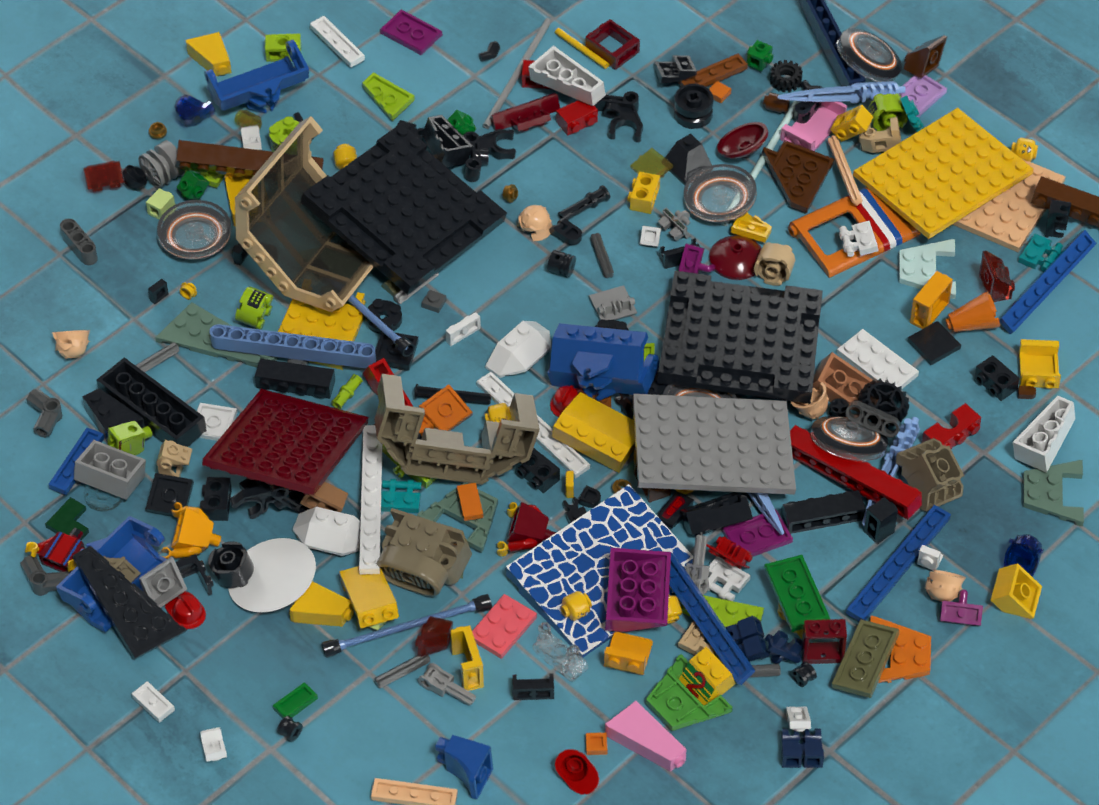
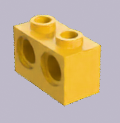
M860 105L837 115L830 131L843 142L866 132L873 116L863 105Z
M639 171L637 178L633 179V191H629L627 202H630V210L651 214L660 189V175Z

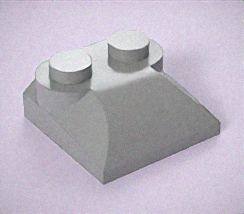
M173 557L168 558L139 578L144 593L154 600L160 608L187 590Z

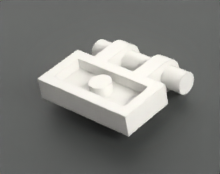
M870 221L852 225V231H848L846 226L839 228V236L844 243L843 249L848 257L854 256L855 251H859L861 256L879 251Z
M716 557L709 565L708 591L711 590L717 593L721 599L734 601L735 595L730 591L733 589L739 593L749 582L750 575L736 566L728 564L720 557ZM716 581H719L722 584H724V587L722 588L719 585L715 584Z

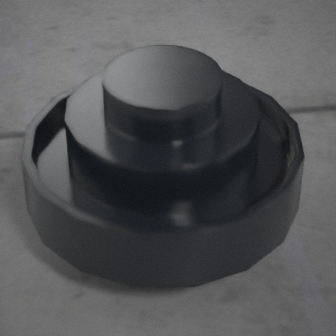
M127 165L122 171L124 182L128 187L142 189L147 184V178L139 167Z

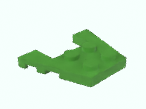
M682 654L676 658V662L673 666H670L667 674L658 682L646 698V704L671 731L731 713L733 708L721 695L704 706L679 681L689 662Z

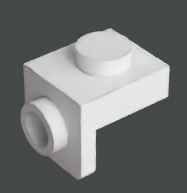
M259 126L242 127L243 148L261 150Z
M922 545L919 550L917 564L933 571L934 569L937 570L943 554Z
M220 727L200 732L207 762L218 761L221 758L227 757Z

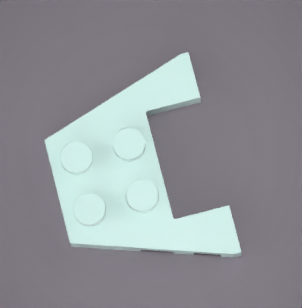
M955 239L900 250L899 283L922 289L936 272V256H955ZM954 281L952 282L951 299L956 298V282Z

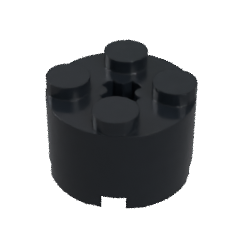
M230 541L221 544L222 547L219 549L215 548L209 556L208 563L218 584L226 588L246 586L253 574L254 565L243 545L239 542Z

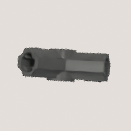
M33 389L26 398L27 403L41 412L33 430L40 437L46 438L50 436L56 422L62 419L63 414L60 401L56 398H50L39 389Z
M29 555L20 562L34 594L38 596H43L49 591L57 590L56 586L70 574L68 571L46 573L36 556L32 557Z

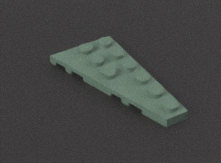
M193 302L155 337L158 343L175 342L178 346L189 348L190 351L217 358L218 356L226 357L227 360L233 362L235 360L242 361L246 365L258 367L260 358L275 361L279 359V357L215 349L211 345L210 328L217 324L231 325Z

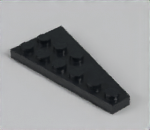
M92 546L72 556L133 660L187 631L186 628L173 620L170 614H166L158 607L157 603L139 587L127 580L123 573L118 572L111 566L109 561Z

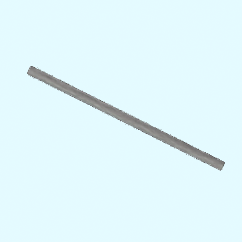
M546 18L485 120L483 124L485 129L490 128L493 122L491 115L500 111L520 77L523 69V60H530L552 22L550 18Z

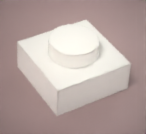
M643 225L640 244L658 247L661 228Z

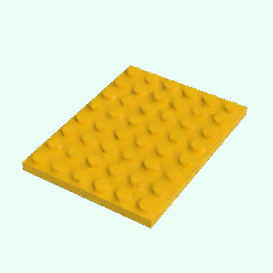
M956 108L855 169L853 176L925 237L930 239L1032 175L1034 169L963 111Z

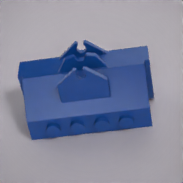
M294 40L286 42V49L294 66L289 57L286 56L284 59L221 82H217L216 75L212 69L204 71L208 84L207 89L214 103L219 106L220 110H227L245 103L248 109L264 114L267 113V110L264 109L266 105L270 106V111H273L280 98L282 89L304 82L305 79L309 78V68Z
M559 323L552 339L551 362L547 374L552 386L573 385L576 389H582L591 398L593 395L599 394L596 397L597 401L615 393L630 395L647 394L659 368L658 355L648 354L644 361V347L648 340L647 332Z
M131 516L126 518L107 538L86 544L87 547L92 546L102 556H106V558L125 557V560L129 561L141 573L133 583L142 591L143 588L139 578L167 560L160 556L151 546L159 547L165 541L163 534L155 527ZM77 566L56 586L62 601L70 604L93 627L107 632L113 625Z

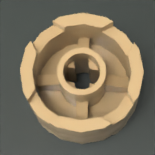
M765 243L759 252L754 266L756 276L759 275L764 279V283L769 285H782V282L788 281L796 260L792 248L789 245Z

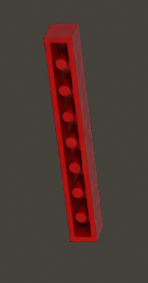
M795 425L790 430L792 456L794 459L853 491L859 490L861 495L874 502H878L885 497L896 505L898 509L897 514L907 520L922 506V492L917 488L911 487L902 480L888 475L885 471L873 467L870 463L858 459L851 453L826 444L806 429Z

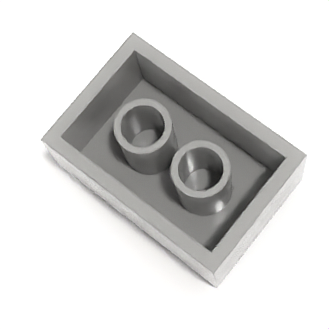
M93 440L75 461L74 480L127 500L145 477L146 460Z

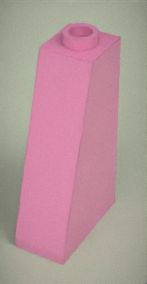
M637 701L605 724V732H607L608 738L670 772L676 767H681L686 761V748Z

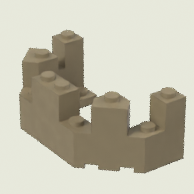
M382 374L377 388L379 399L375 415L377 439L387 448V452L401 465L405 474L482 485L489 481L488 478L496 474L499 476L513 469V465L519 462L524 463L531 457L540 430L533 395L514 393L510 405L512 421L501 419L500 422L485 421L481 434L483 448L464 446L463 434L460 432L424 428L421 440L417 439L425 410L424 408L405 406L401 376Z

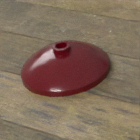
M760 122L740 125L721 138L717 146L718 152L721 156L729 159L747 157L756 152L765 143L768 137V129L765 124Z
M744 236L724 237L712 246L709 253V262L715 266L714 271L724 278L731 280L748 279L756 275L754 266L762 248L756 241Z

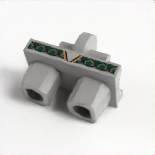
M667 208L662 210L664 216L658 221L660 227L666 231L673 225L674 228L668 233L675 241H678L683 236L688 239L691 235L684 223L686 225L690 224L688 220L690 213L686 210L682 212L677 210L674 215Z

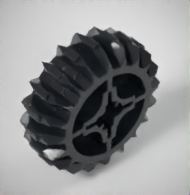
M881 378L877 382L872 380L859 393L858 401L896 417L900 423L907 416L909 410V398L906 397L905 391H901L902 386L896 387L895 382L891 384L888 379L885 382ZM875 415L868 416V420L870 419L872 423L878 422V418ZM893 423L886 424V428H888L890 425L893 427L895 426Z

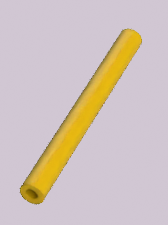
M557 28L555 30V34L604 69L609 67L607 61L562 29Z

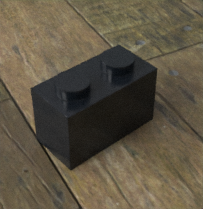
M883 497L867 509L864 533L876 544H879L895 532L898 513L896 505Z

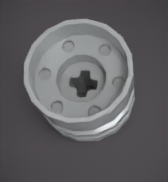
M167 140L156 145L154 150L151 149L141 154L138 158L146 178L156 188H161L164 184L169 183L171 178L175 179L186 171L175 166L177 148Z

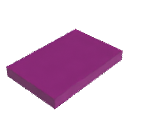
M401 9L380 29V34L422 55L442 36V31Z
M776 509L775 511L784 530L783 535L778 533L763 514L754 516L751 520L722 528V533L727 539L735 542L736 546L740 545L742 548L750 551L753 557L793 543V538Z

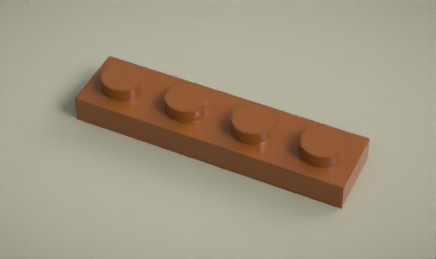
M738 53L698 70L697 75L679 81L678 84L681 87L687 84H700L707 87L716 81H721L748 69V64Z

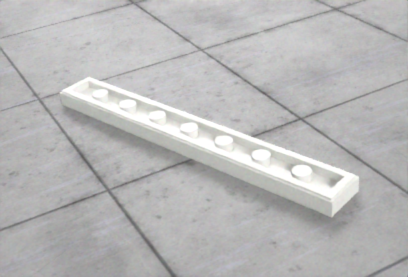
M492 372L476 381V385L484 393L490 394L491 399L496 404L506 403L507 406L511 405L514 392ZM537 415L540 430L536 442L567 471H573L575 479L589 470L590 464L579 453L566 444L552 438L553 429Z

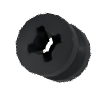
M840 398L832 400L829 416H846L848 402ZM838 419L834 422L841 423L846 421V419Z
M806 661L800 664V668H795L791 671L793 680L800 687L806 686L809 680L813 681L817 678L815 669Z
M288 715L279 723L277 733L286 735L287 739L292 742L301 734L303 724L294 722L293 718Z

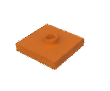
M449 384L419 405V408H424L425 417L439 430L451 431L473 414Z

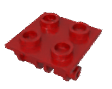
M725 536L718 537L716 541L717 547L706 544L709 547L708 552L721 557L728 564L739 569L742 566L750 568L746 563L750 562L753 558L751 552L740 545L736 546L735 542H732Z

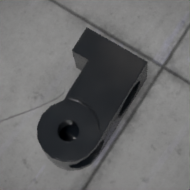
M802 101L796 104L794 110L795 121L807 123L820 108L821 102Z

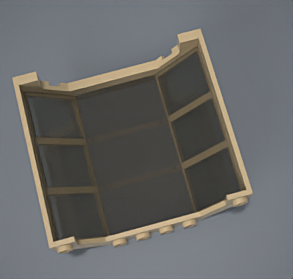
M310 116L294 128L235 197L236 240L284 296L332 312L346 303L374 266L300 202L303 192L327 176L311 157V139L319 135L323 130L313 117Z

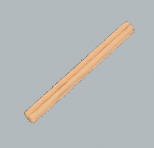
M832 135L831 138H828V144L850 199L855 206H858L863 201L839 140L836 136Z

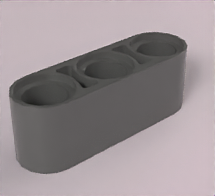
M64 219L60 223L64 242L84 265L95 264L98 256L94 242L75 220Z
M852 401L846 409V416L849 420L886 437H894L899 432L900 421L896 417L863 402ZM857 407L860 410V414L854 415L850 409ZM875 415L878 418V422H870L868 416ZM893 423L896 429L890 431L886 428V424Z

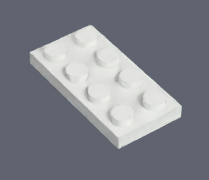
M864 329L837 349V355L876 382L880 378L883 382L888 379L889 383L895 382L896 387L902 386L901 389H903L919 375L917 369Z

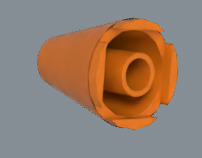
M988 291L948 314V319H945L948 330L952 329L953 332L1000 327L999 317L995 318L997 310Z

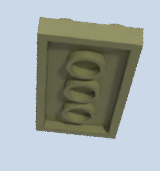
M861 619L834 677L832 688L872 698L900 634L899 629Z

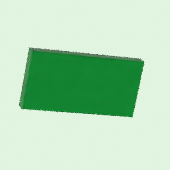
M803 555L764 564L765 572L791 632L802 630L804 620L830 619Z

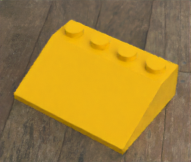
M582 392L565 408L553 426L552 438L618 473L636 447L634 420Z

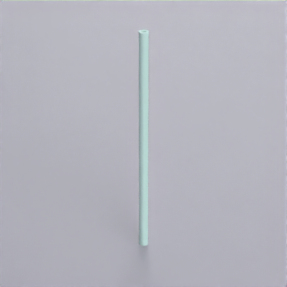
M798 101L793 102L766 148L774 149L781 137L782 127L785 124L788 125L794 116L795 105L799 103ZM763 154L748 176L753 182L766 162ZM740 193L736 196L727 213L734 210L740 204ZM730 221L721 222V224L727 226Z

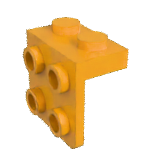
M615 632L610 646H606L604 652V666L644 675L653 641L648 638Z

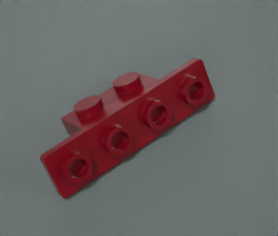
M553 93L492 114L494 130L513 126L516 130L523 132L529 130L530 127L544 125L546 122L551 121L550 113L560 109L558 95Z

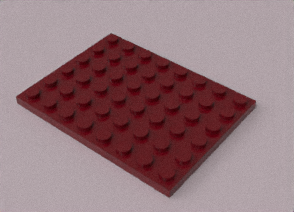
M260 389L204 456L202 465L213 470L225 471L232 475L244 476L250 480H258L269 485L281 486L287 490L299 491L306 495H315L361 434L365 425L368 424L369 417Z

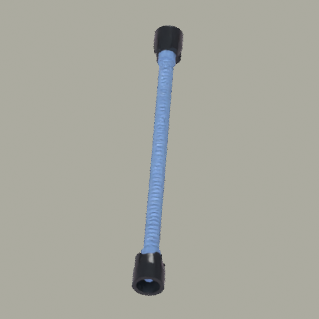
M320 260L314 261L311 266L325 272L329 270ZM316 276L319 280H326L339 293L344 289L340 283ZM350 296L348 301L386 334L395 344V348L404 357H408L414 352L415 346L405 336H398L356 297Z
M484 594L472 599L467 605L448 609L445 612L442 611L413 621L403 622V624H396L388 628L376 630V632L373 631L368 634L366 633V635L356 636V638L346 639V641L335 639L321 642L322 649L326 658L342 652L347 646L350 647L372 639L381 638L384 635L387 636L394 634V632L397 633L421 626V624L424 625L436 620L446 619L453 615L463 614V612L491 610L492 603L489 595Z

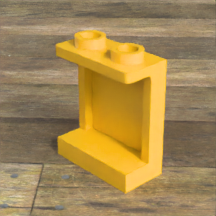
M1021 339L1019 346L1020 386L1049 389L1059 388L1061 379L1058 365L1059 341Z
M471 626L457 627L450 631L452 655L464 653L467 662L461 663L462 687L467 691L483 688V663Z

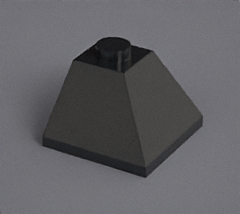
M691 133L678 140L662 161V165L683 185L690 183L698 176L713 169L703 145Z

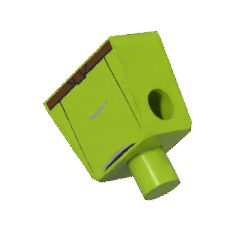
M136 421L108 428V445L135 456L143 452L145 439L152 437L150 427L141 428Z

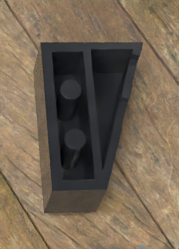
M443 115L428 117L422 136L432 155L446 167L466 164L473 146Z
M100 388L82 396L85 411L98 430L104 433L107 443L108 428L131 421H136L141 428L145 427L144 418Z
M736 492L680 510L686 533L693 536L703 535L709 530H718L728 525L753 519L747 496Z

